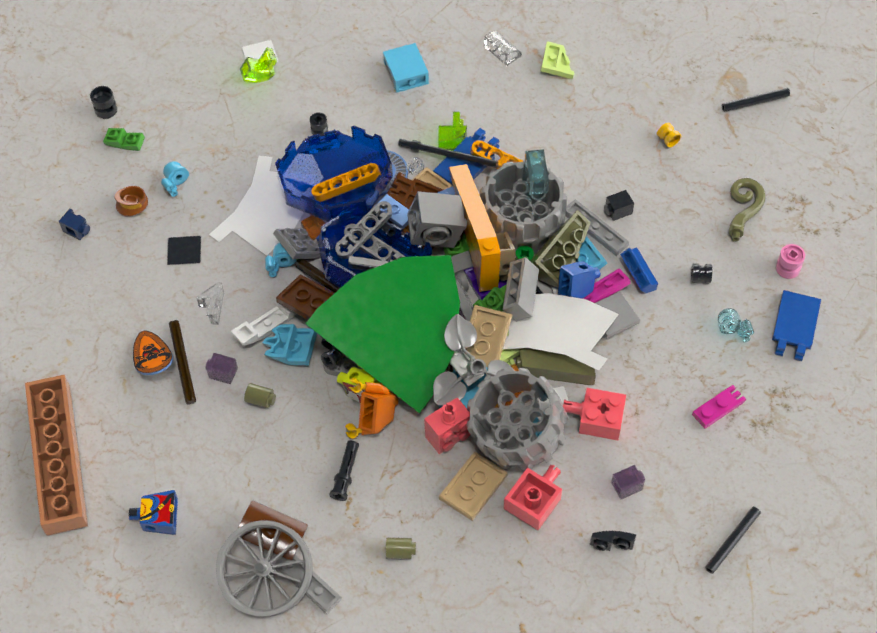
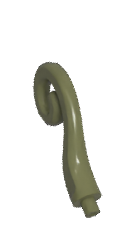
M751 178L738 179L731 186L732 198L740 203L749 202L753 198L751 190L747 191L746 194H740L738 191L740 188H750L756 195L754 203L738 213L730 223L729 235L735 242L739 241L740 237L744 235L745 223L758 213L765 203V191L762 185Z

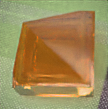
M316 212L301 221V228L308 232L312 241L327 227L326 223Z

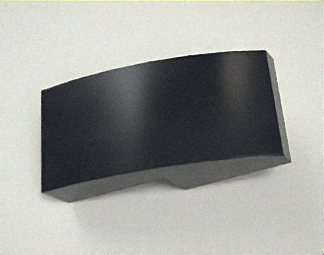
M623 531L592 533L590 545L600 551H610L612 544L623 550H633L636 534Z

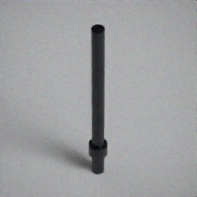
M399 139L398 142L399 146L410 148L412 151H425L497 168L499 164L496 160L422 144L417 140Z

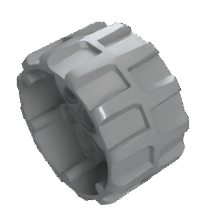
M530 160L504 163L500 169L495 172L491 171L488 174L486 186L480 190L481 200L495 234L508 232L514 245L515 253L521 246H529L533 249L534 253H537L565 223L567 195L563 193V180L560 177H556L550 171V167L547 166L549 177L547 191L544 167L532 163Z
M519 368V371L509 372L502 369L497 371V375L489 380H482L478 384L479 389L474 398L470 399L467 404V408L470 411V420L466 425L478 448L487 458L495 461L505 470H509L511 467L522 468L524 471L528 467L532 470L533 466L543 461L546 463L551 461L554 451L558 448L559 444L563 445L566 440L563 431L564 424L568 423V415L563 408L561 399L549 381L543 376L539 378L533 376L526 368ZM522 392L518 398L515 397L514 393ZM537 398L541 401L549 399L550 408H546L544 413L539 409L540 404ZM513 400L511 405L505 406L507 401ZM533 400L531 405L525 406L526 401ZM501 416V420L494 423V419ZM521 416V420L519 422L513 423L516 417ZM536 417H542L540 422L533 423ZM492 428L496 430L495 437L497 442L493 439L487 440L486 431H490ZM536 431H543L541 435L537 438L535 434ZM510 433L508 439L502 440L505 434ZM530 433L528 439L522 440L523 435ZM516 442H519L522 446L518 449H504L513 447Z

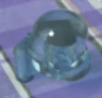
M725 308L720 311L718 322L721 333L733 334L737 332L743 342L750 341V336L754 334L750 320L745 319L742 321L738 312L733 308Z

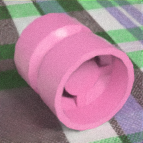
M796 244L785 245L780 252L776 264L777 273L786 279L797 277L805 259L804 250Z

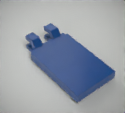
M479 128L473 137H466L453 151L471 155L472 144L475 141H484L486 139V136H484L486 131ZM496 137L488 141V144L498 149L500 148V145H498L500 140ZM480 147L476 149L477 152L482 150V148ZM495 154L490 156L492 160L495 159ZM446 157L433 172L453 186L449 167L467 164L474 180L487 166Z
M783 290L772 340L778 341L775 355L783 356L786 344L797 346L794 359L803 360L805 350H811L821 299Z

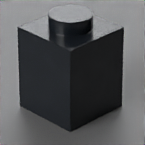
M627 190L606 197L604 210L613 221L633 214L634 202Z

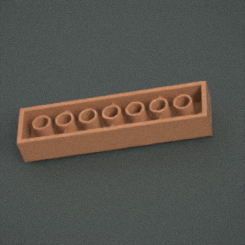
M65 374L25 383L41 527L47 536L88 527L70 385Z

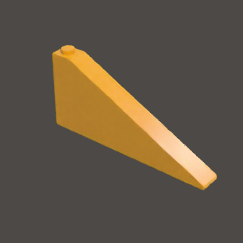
M467 164L449 167L455 195L461 196L464 219L467 220V226L464 231L479 292L492 290L494 287H498L501 251L497 236Z

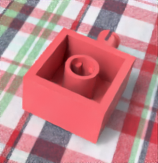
M587 388L585 400L582 403L564 400L563 408L566 413L580 415V434L619 440L626 394Z
M455 398L424 418L425 437L438 454L451 450L460 440L464 441L471 435L466 425L470 420V412L458 398Z
M550 465L543 476L527 467L504 498V509L536 530L541 528L561 500L562 489L553 484L561 471L558 467L553 470L554 465Z

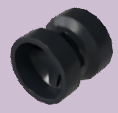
M320 112L312 114L309 119L311 133L315 137L325 136L328 133L326 115Z
M693 263L691 282L704 281L705 283H711L712 264H705L702 267L698 263Z

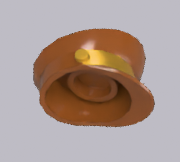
M138 186L125 187L118 190L114 195L117 201L116 209L124 216L139 214L148 205L147 195Z

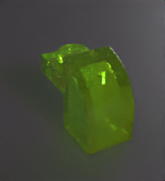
M266 47L260 59L251 57L245 59L240 67L244 81L259 83L267 81L275 75L273 66L276 65L277 58L273 48Z
M453 112V126H439V148L454 150L467 137V126H464V119H460V112Z

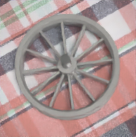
M255 521L235 530L222 545L216 563L217 582L226 600L239 611L253 616H275L293 608L307 592L313 573L311 554L304 540L291 528L274 521ZM261 529H277L268 555L265 558ZM253 530H257L261 560L242 538V536ZM280 532L288 534L294 542L271 560ZM238 540L241 541L257 561L255 564L229 554L233 545ZM296 544L298 545L303 560L275 564ZM231 557L253 565L254 569L226 574L227 558ZM304 563L302 581L276 572L279 567ZM252 572L256 573L232 593L226 577ZM275 574L301 583L292 598L274 578ZM259 577L249 606H246L235 596ZM264 579L269 609H254L252 607ZM268 579L274 582L288 600L276 608L272 606Z

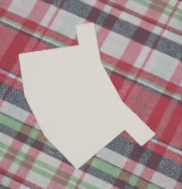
M259 156L252 185L237 209L209 235L220 242L233 231L267 256L273 251L275 245L279 243L273 234L274 231L285 228L294 229L308 207L315 175L270 171L273 157Z
M551 293L535 294L532 317L517 322L513 318L511 319L509 336L506 337L503 349L531 348L564 354L594 369L600 370L607 361V358L591 350L619 314L586 299Z

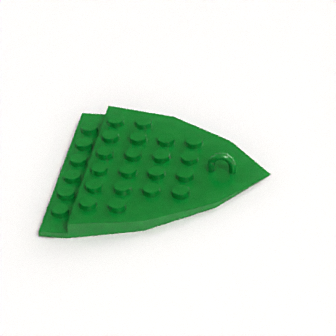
M451 255L402 257L357 274L319 306L305 324L420 413L433 396V384L436 377L445 372L454 354V351L449 349L444 339L448 322L453 316L459 314L460 299Z

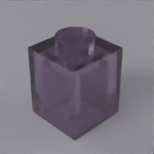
M213 353L211 359H208L205 369L209 379L231 384L238 366L235 358Z
M633 465L614 473L611 484L622 500L642 491L645 477L642 471H638L636 466Z

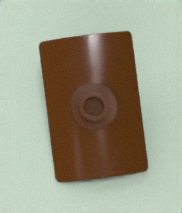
M251 501L238 528L255 521H274L291 528L303 538L308 525L256 501ZM261 529L264 549L269 551L277 529ZM257 530L242 536L243 540L259 546ZM281 531L273 553L278 555L294 540L288 534ZM296 544L282 557L292 560L298 545Z

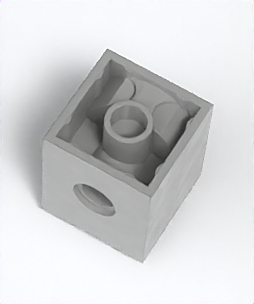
M417 192L407 213L411 244L454 248L467 226L460 195Z

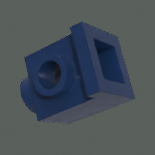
M71 208L59 220L62 231L78 240H81L90 231V226L87 225L86 219L81 215H75Z

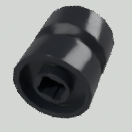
M98 86L91 91L90 99L95 114L102 119L113 117L118 110L111 88Z

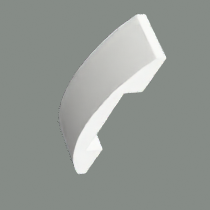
M277 303L275 308L250 324L247 321L233 329L231 334L242 345H248L273 333V328L286 324L296 313Z

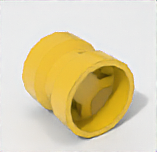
M669 122L663 124L657 131V136L663 139L669 148L675 146L682 137Z

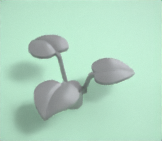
M459 314L453 316L448 322L444 339L449 349L456 351L461 348L470 358L466 366L468 372L458 379L452 372L439 374L433 384L434 403L443 406L455 398L462 400L467 389L465 384L460 381L470 375L487 374L484 378V381H487L497 375L499 370L504 369L506 372L515 371L508 363L502 360L489 362L487 371L485 362L481 359H475V356H472L465 349V347L474 345L477 339V331L469 321Z

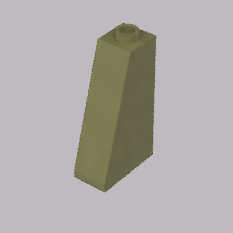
M519 349V357H516L517 369L526 368L533 376L537 378L543 376L547 380L583 385L595 384V369L564 354L537 349Z

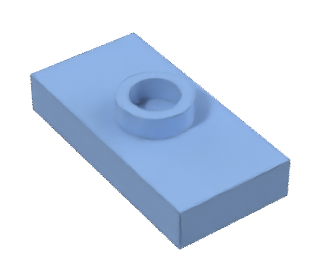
M386 194L379 202L386 201L390 203L392 216L389 220L401 229H404L408 225L407 213L409 209ZM381 208V209H380L381 213H383V212H384V213H387V208H386V209H382V208Z

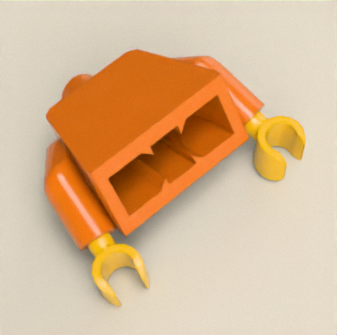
M351 378L350 381L357 384L355 387L349 388L355 393H359L361 390H364V392L361 393L359 427L356 428L354 424L348 423L345 427L350 432L345 433L351 439L356 438L360 433L361 435L380 433L386 425L393 421L395 406L399 403L398 398L382 384L372 382L362 384L356 378Z

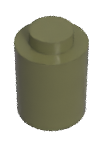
M253 383L247 386L244 396L245 402L269 408L270 405L275 403L276 394H274L273 389Z
M386 538V559H412V555H416V542H412V538Z

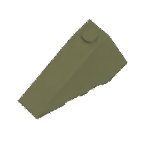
M576 210L530 260L539 269L538 280L558 288L560 267L575 263L579 258L581 245L586 238L591 223L579 210Z

